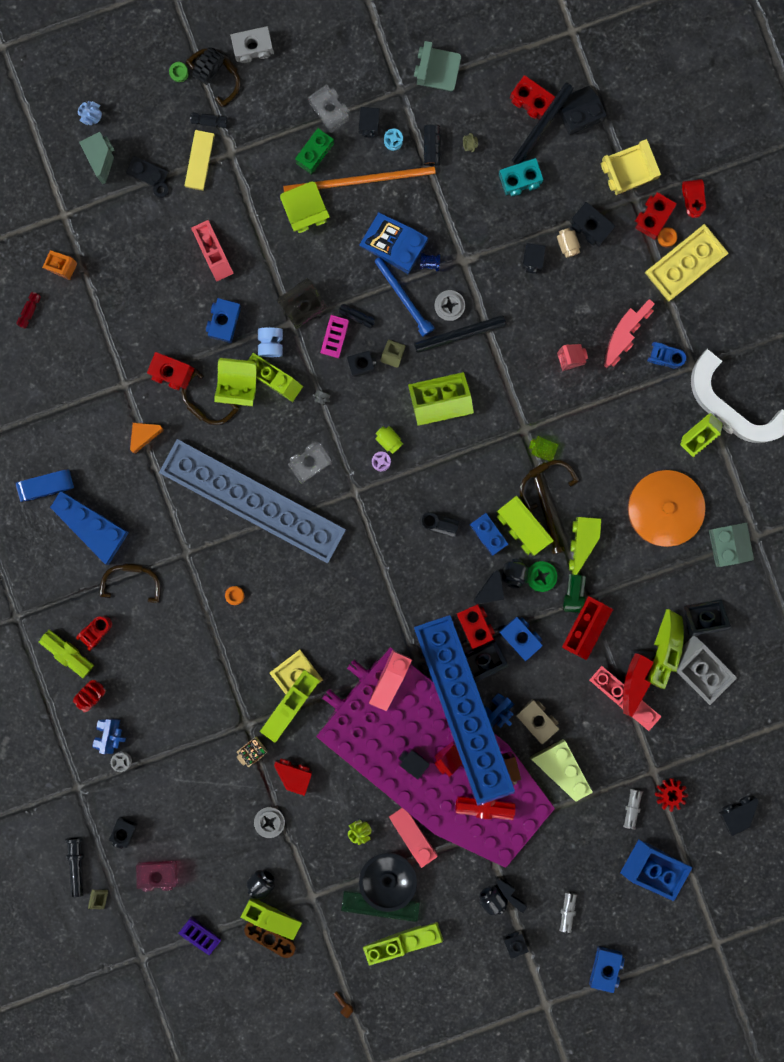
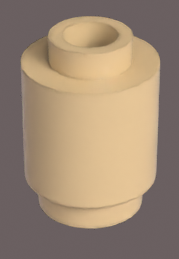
M570 228L559 231L560 235L557 236V240L562 254H565L566 258L579 254V248L581 247L575 230L571 231Z

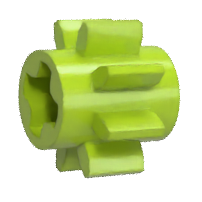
M359 820L349 825L351 830L348 831V837L353 843L361 845L371 840L369 835L372 830L368 823Z

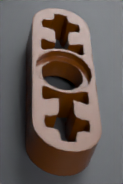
M246 923L244 932L248 938L283 958L293 956L296 947L292 940L268 930L264 931L261 939H259L260 934L257 932L251 934L250 928H248L254 924ZM258 926L256 928V930L259 932H261L263 929ZM267 934L275 936L276 940L273 944L265 942L264 937ZM279 938L282 939L280 944L286 946L287 944L290 945V949L292 950L291 952L287 951L286 953H284V948L280 945L278 946V949L275 948Z

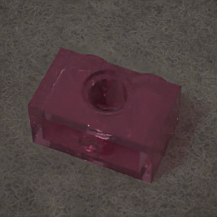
M177 861L139 862L136 865L137 889H142L144 892L154 891V888H161L162 891L173 890V887H176L178 884ZM154 872L160 873L162 880L155 881L152 874Z

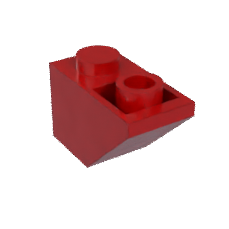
M453 742L434 755L437 760L434 763L442 775L447 773L450 777L462 765L457 747Z
M282 758L280 761L276 760L274 767L286 790L305 796L312 775V771H309L310 768L301 764L298 767L293 766L291 761Z

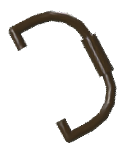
M208 48L199 50L186 60V63L192 70L195 68L192 61L204 54V51ZM224 55L223 64L234 75L236 86L232 94L224 101L219 96L215 98L221 107H224L234 99L241 86L237 68L226 55Z
M195 369L193 371L190 381L196 375L200 379H202L204 375L197 369ZM183 388L181 390L182 399L187 409L200 421L203 420L208 424H224L239 410L236 404H229L233 410L225 418L217 421L210 420L193 403L188 401L186 390Z
M562 460L543 462L530 470L523 478L519 494L529 511L534 510L538 505L534 503L530 506L524 494L526 482L531 477L533 478L548 469L551 465H561L570 472L573 478L572 481L568 482L571 487L579 482V479L568 463Z
M126 563L115 565L109 568L102 577L99 595L100 597L111 598V593L104 592L107 577L112 572L122 570L148 573L154 579L156 586L155 598L148 597V602H159L160 581L152 570L143 567V565Z

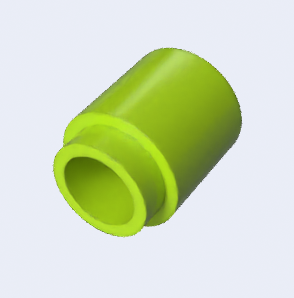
M383 426L375 433L377 435L376 440L387 452L390 451L393 454L403 445L400 441L401 438L390 426L387 428Z

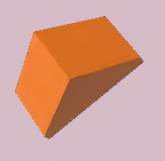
M50 250L42 268L70 280L77 262L69 256Z
M133 423L130 445L132 453L136 454L164 431V428L160 425Z

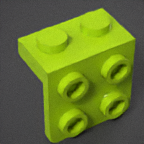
M311 181L280 195L293 231L298 230V233L309 230V225L315 223L316 226L327 222L326 219L329 218V214L315 182Z
M220 358L218 360V383L215 392V402L253 406L256 393V362Z

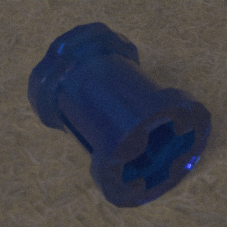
M421 253L420 270L428 268L439 272L441 254L431 256Z

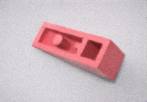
M209 220L192 227L191 229L216 282L234 274Z
M581 344L564 345L557 352L562 371L585 365L586 359H588L587 351L585 348H582Z
M392 650L369 704L387 711L412 661L410 657Z
M401 808L389 816L421 868L437 858L436 851L406 810Z

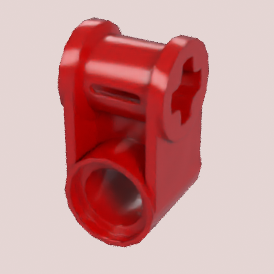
M702 179L683 181L682 192L685 199L686 212L689 217L698 218L706 208L704 182ZM694 204H696V207H700L698 211L695 207L693 208Z
M104 615L96 617L76 636V639L81 640L88 647V650L91 651L111 629V619ZM100 619L104 620L106 623V628L104 630H101L98 627V621Z

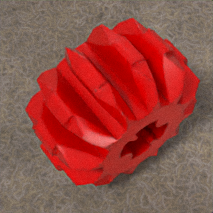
M91 680L78 692L73 702L79 710L88 712L104 696L106 690L99 682Z
M673 778L669 779V784L666 780H662L664 787L662 788L660 785H657L661 792H655V796L660 797L656 802L658 804L663 803L661 808L664 810L668 807L669 811L673 812L674 805L680 810L679 803L686 804L682 797H688L687 793H682L687 789L686 786L680 787L681 781L679 780L674 784ZM674 790L675 797H670L669 799L668 792Z

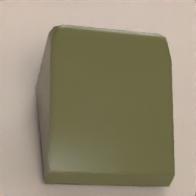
M388 340L380 361L398 368L406 346Z

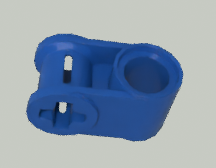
M652 342L651 356L647 359L648 362L656 365L678 369L685 363L686 355L682 350L662 343ZM679 355L681 363L675 364L672 361V356Z

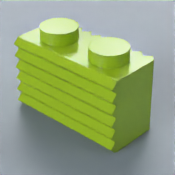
M709 413L683 435L681 446L692 457H695L704 447L712 443V440L721 435L723 423L712 413Z

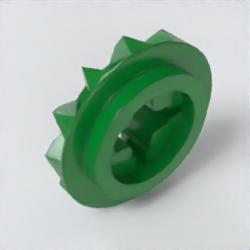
M540 561L529 567L527 582L533 590L546 592L554 587L557 581V572L550 563ZM537 569L542 573L549 572L545 577L546 584L542 580L534 581L539 576Z

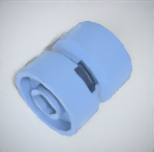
M259 328L258 340L261 343L258 345V356L282 357L283 345L280 344V341L283 340V329Z

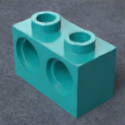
M536 158L499 171L505 195L511 194V196H516L522 193L521 190L528 188L529 190L537 189L543 182ZM533 172L536 178L529 180L525 174ZM509 178H515L518 184L515 186H511L508 184L507 180Z

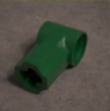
M569 574L563 611L580 613L585 604L584 589L586 576Z

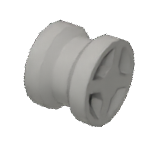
M123 751L116 753L111 759V767L117 772L127 770L132 764L131 756Z

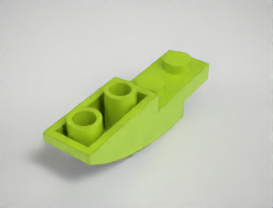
M666 609L654 643L658 650L647 678L648 682L661 689H665L671 671L677 672L684 638L682 616L669 609Z
M304 669L260 732L276 743L320 680Z
M435 922L422 927L420 925L363 946V950L370 966L403 956L411 951L442 943L443 937L438 923Z

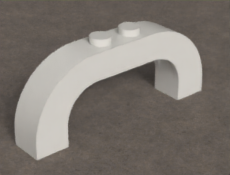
M708 349L705 350L696 361L691 375V387L698 404L706 412L712 413L723 423L724 426L722 428L727 433H734L745 441L765 443L782 437L784 435L783 409L778 411L766 425H754L716 396L711 387V378L722 360Z

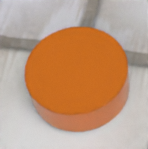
M670 227L663 228L657 236L658 243L663 247L673 246L677 241L676 231Z
M232 586L225 592V599L231 605H239L244 600V591L238 586Z

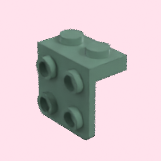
M425 41L424 47L420 46L418 58L421 59L420 66L416 65L414 77H417V85L453 91L455 89L461 55L432 48V42Z

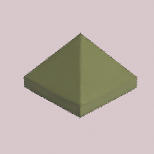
M92 889L88 909H104L108 890Z

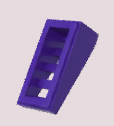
M192 916L178 933L207 955H210L221 941L219 937ZM193 925L195 928H194L193 931L189 934L187 931H188V930L190 929V927ZM198 930H200L201 933L195 939L193 936ZM203 935H207V938L203 941V943H200L199 941L203 937ZM213 939L214 941L209 948L205 947L208 941Z

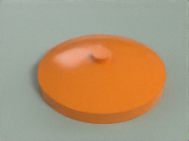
M662 470L645 476L636 484L629 497L628 515L632 527L645 541L663 547L676 546L691 539L700 529L705 516V500L700 488L690 477L677 471Z

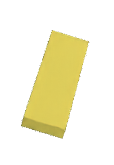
M195 130L185 180L186 188L204 191L214 133Z

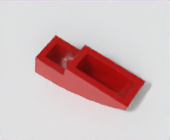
M636 653L629 665L623 689V714L633 717L651 684L645 678L654 663Z

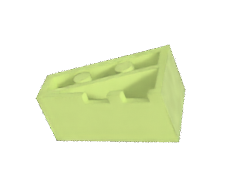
M564 739L530 756L531 760L573 800L578 801L593 793Z

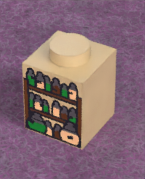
M256 736L237 751V759L243 766L246 764L250 767L268 751Z

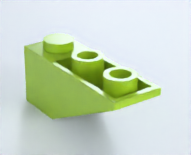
M254 353L248 359V361H254L257 364L256 378L291 402L294 401L303 388L300 383Z
M577 517L576 521H573L572 532H575V540H571V551L574 552L573 559H570L569 571H572V575L578 574L600 539L601 519Z
M250 897L240 917L260 928L294 940L302 922Z

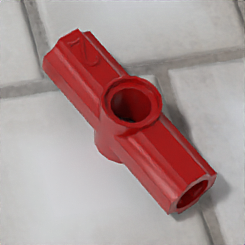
M457 796L455 813L474 815L481 819L499 818L513 820L515 816V803L493 800L477 806L475 798Z

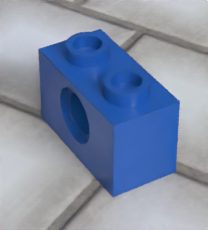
M217 298L216 303L213 302L211 313L213 314L212 321H208L206 326L209 338L232 343L241 310L240 304ZM226 316L228 321L226 324L220 325L218 324V318Z
M486 513L470 524L491 556L508 545Z
M515 617L499 633L526 661L543 646L540 643L542 639L536 632L531 633L527 629L530 625L522 617L520 619ZM520 632L527 634V640L524 643H519L517 640V635Z
M598 946L589 981L591 988L614 993L615 988H618L620 982L618 973L619 969H623L625 960L622 958L623 955L620 951ZM611 966L612 972L604 974V967Z

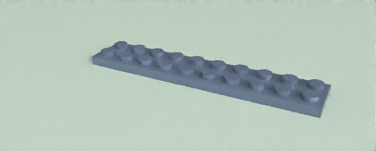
M178 439L159 471L160 474L326 563L330 561L346 529Z

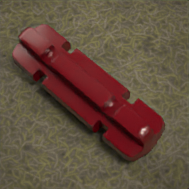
M35 292L30 293L29 301H26L20 314L22 316L16 322L21 328H27L28 320L31 319L37 307L36 303H39L41 296Z

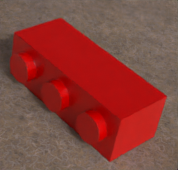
M588 596L562 648L587 660L613 609Z

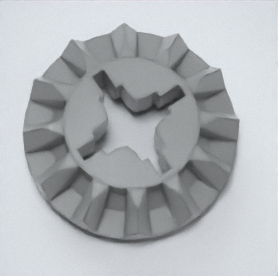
M447 290L437 296L435 311L440 318L454 321L460 318L464 312L465 301L458 292ZM447 298H449L451 304H458L452 308L451 314L449 309L444 307V305H447Z
M263 808L255 816L254 827L262 837L274 838L284 829L285 819L282 812L276 808ZM264 816L268 817L269 819L276 817L275 821L273 822L274 828L270 825L265 826L263 828V826L266 823V819Z

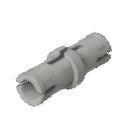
M630 789L628 806L625 807L627 812L623 827L635 830L637 816L641 811L639 806L643 791Z
M565 892L559 928L561 932H572L573 916H576V911H574L576 893L571 892L570 894V892Z

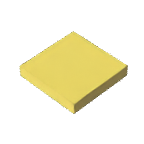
M301 650L270 672V675L285 694L288 693L304 669L319 679V683L323 681Z

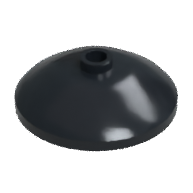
M382 853L372 857L363 866L359 877V888L362 897L371 907L379 911L392 912L405 907L412 900L417 888V877L414 868L404 857L394 853ZM390 877L392 881L387 884L384 879Z

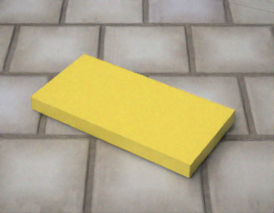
M704 224L649 268L645 274L669 302L724 258L728 252Z

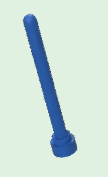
M376 258V265L418 323V331L421 336L425 337L431 333L435 327L431 322L424 320L383 260Z

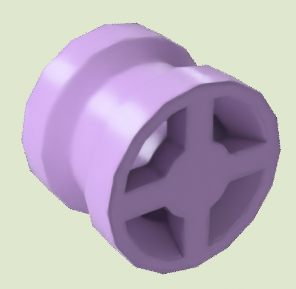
M377 452L373 456L372 465L377 471H385L390 467L391 459L387 453Z

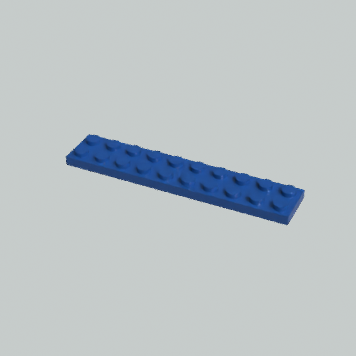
M449 615L414 627L477 806L514 794L515 789L451 616Z

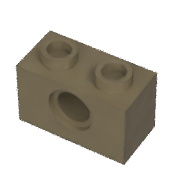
M532 699L515 715L536 739L543 744L559 730L556 726L558 722L552 715L548 717L543 712L546 708L539 700L535 703ZM540 715L544 721L541 725L536 726L533 720L536 716Z

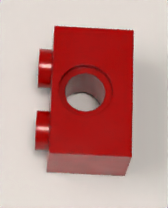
M155 352L147 374L152 376L151 380L160 384L163 381L168 382L169 387L179 391L180 388L186 390L195 368ZM170 368H173L174 372L172 376L167 377V371Z

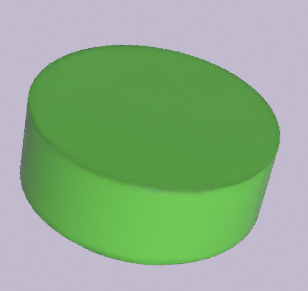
M175 62L170 66L169 74L175 82H184L189 76V71L184 63Z

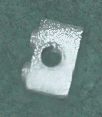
M326 84L309 96L308 101L331 133L349 121L348 114L350 112L344 103L340 104L337 100L339 96L334 88L330 89ZM328 104H333L335 109L329 112L325 107Z
M313 442L305 448V453L302 455L297 453L289 459L291 462L288 465L301 484L333 463L320 443L315 444ZM313 457L315 460L314 465L306 467L304 465L305 458Z

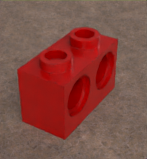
M525 75L510 95L511 102L518 108L523 107L527 110V114L534 119H540L555 98V96ZM525 90L529 96L521 97L519 91ZM536 101H541L544 104V107L537 108L535 107L534 103Z
M658 192L654 197L650 195L645 203V206H647L644 213L640 212L635 220L638 223L635 229L654 240L676 206L675 202ZM661 203L664 210H656L654 204ZM651 219L654 223V226L647 227L645 225V220Z
M478 604L456 613L472 649L494 640L492 635L495 633L491 624H486L484 618L487 615L483 606L479 608ZM471 611L476 612L478 615V619L475 622H469L467 619V615ZM478 629H483L486 633L485 638L482 640H478L475 637V632Z

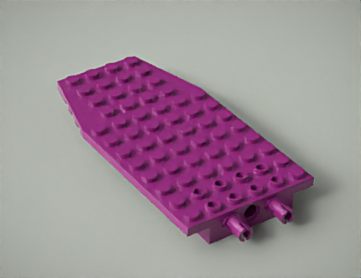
M389 647L383 656L376 660L368 670L354 659L351 664L356 669L350 664L347 669L359 678V682L343 700L332 692L331 689L326 692L330 697L326 694L323 695L322 699L333 706L335 710L316 737L432 833L506 868L555 809L510 746L494 733L501 754L511 751L516 757L521 780L513 785L515 789L514 794L496 799V801L515 803L514 819H481L474 815L455 813L457 796L475 797L463 764L449 777L447 773L442 775L434 763L437 761L434 755L451 742L455 744L434 683L410 664L390 706L385 711L369 704V701L388 658L394 649ZM409 748H412L430 764L418 780L399 766L398 763L401 753L404 750L408 751Z

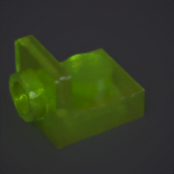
M537 436L536 439L532 438L528 449L531 450L530 455L549 462L553 460L559 444Z

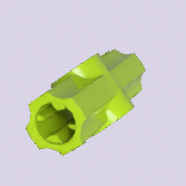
M49 629L41 637L39 643L50 651L57 661L71 668L83 679L94 667L91 662L79 653L76 647L61 639L52 630Z

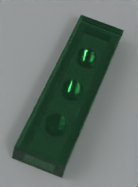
M344 891L341 911L417 922L420 902L410 901L399 910L384 912L371 907L364 900L361 893Z

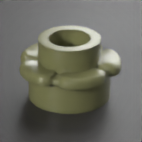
M472 133L463 137L465 151L474 152L475 148L478 147V139Z

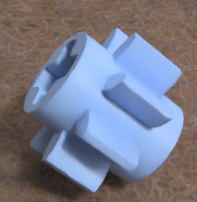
M93 101L83 102L78 109V115L81 116L80 121L86 125L97 124L102 116V112L98 110L100 105Z

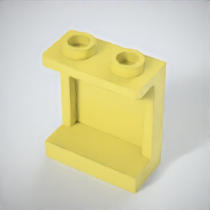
M647 139L631 148L610 156L606 155L601 162L603 172L607 173L610 179L608 180L609 188L616 195L654 181L661 175Z

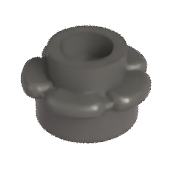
M316 390L315 395L313 394L312 396L316 397L315 402L325 405L326 402H330L331 395Z

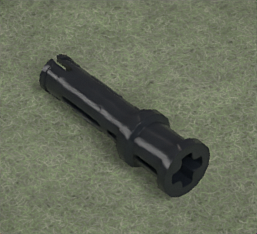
M82 837L65 839L68 847L66 859L69 861L71 897L83 896L81 860L84 854L81 852Z

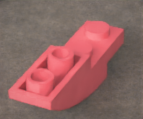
M650 299L637 313L630 308L620 320L607 347L604 362L606 368L610 364L614 367L621 359L619 357L620 353L623 350L627 352L634 345L631 341L635 337L629 332L634 333L641 326L638 322L643 317L647 319L654 311L651 308L655 304Z
M601 666L589 681L623 709L624 684ZM642 700L632 718L650 731L661 716Z

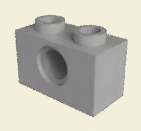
M268 26L230 34L237 62L247 63L253 58L265 59L274 54ZM256 43L257 47L251 50L248 48V45Z

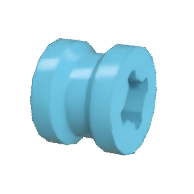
M389 129L385 133L384 144L386 148L391 151L401 148L403 135L399 130Z

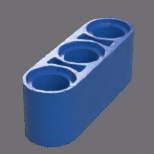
M69 469L16 483L20 502L74 488Z

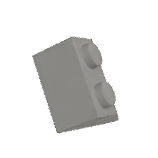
M692 636L683 645L677 673L711 705L737 677L697 637Z

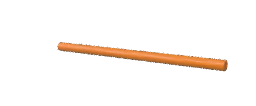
M435 166L317 181L315 183L318 189L431 175L435 174ZM306 183L283 186L284 192Z

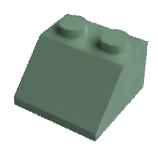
M98 132L79 143L96 177L103 185L107 181L114 160L112 152L115 150L108 137H103Z
M747 523L709 530L716 567L754 560Z

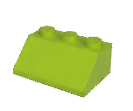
M464 372L408 384L418 426L474 413L471 394Z
M517 496L513 497L496 511L499 514L497 519L503 526L505 524L508 525L511 529L509 531L510 535L515 540L519 539L522 542L521 548L527 555L530 553L532 556L536 555L554 541Z

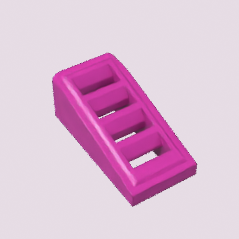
M333 315L330 316L321 354L339 358L349 320ZM333 322L344 325L343 329L333 326ZM331 330L340 332L341 336L331 334ZM329 338L339 340V344L328 340ZM327 345L336 347L337 351L326 349Z

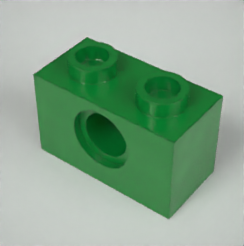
M317 128L295 158L296 164L312 175L334 145L333 138Z

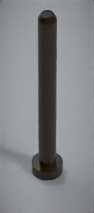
M538 474L533 478L550 537L554 540L552 542L554 549L551 550L553 555L564 552L565 548L560 545L541 475Z

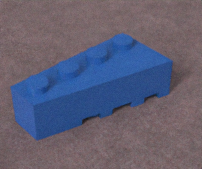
M60 491L50 507L105 565L110 564L129 533Z

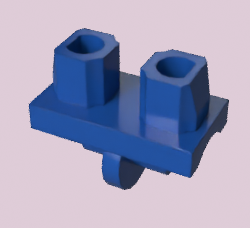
M498 693L492 700L498 707L493 712L487 706L485 707L492 728L496 723L500 728L505 723L511 726L512 723L509 719L514 715L510 709L515 704L508 697L505 698Z
M98 720L96 728L103 731L102 738L95 737L93 747L98 749L99 753L113 754L114 748H118L119 742H125L126 738L121 736L122 729H118L120 720Z

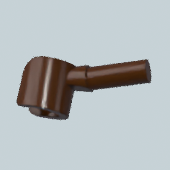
M336 991L333 995L343 1006L340 1013L348 1018L353 1013V1007L346 1003Z

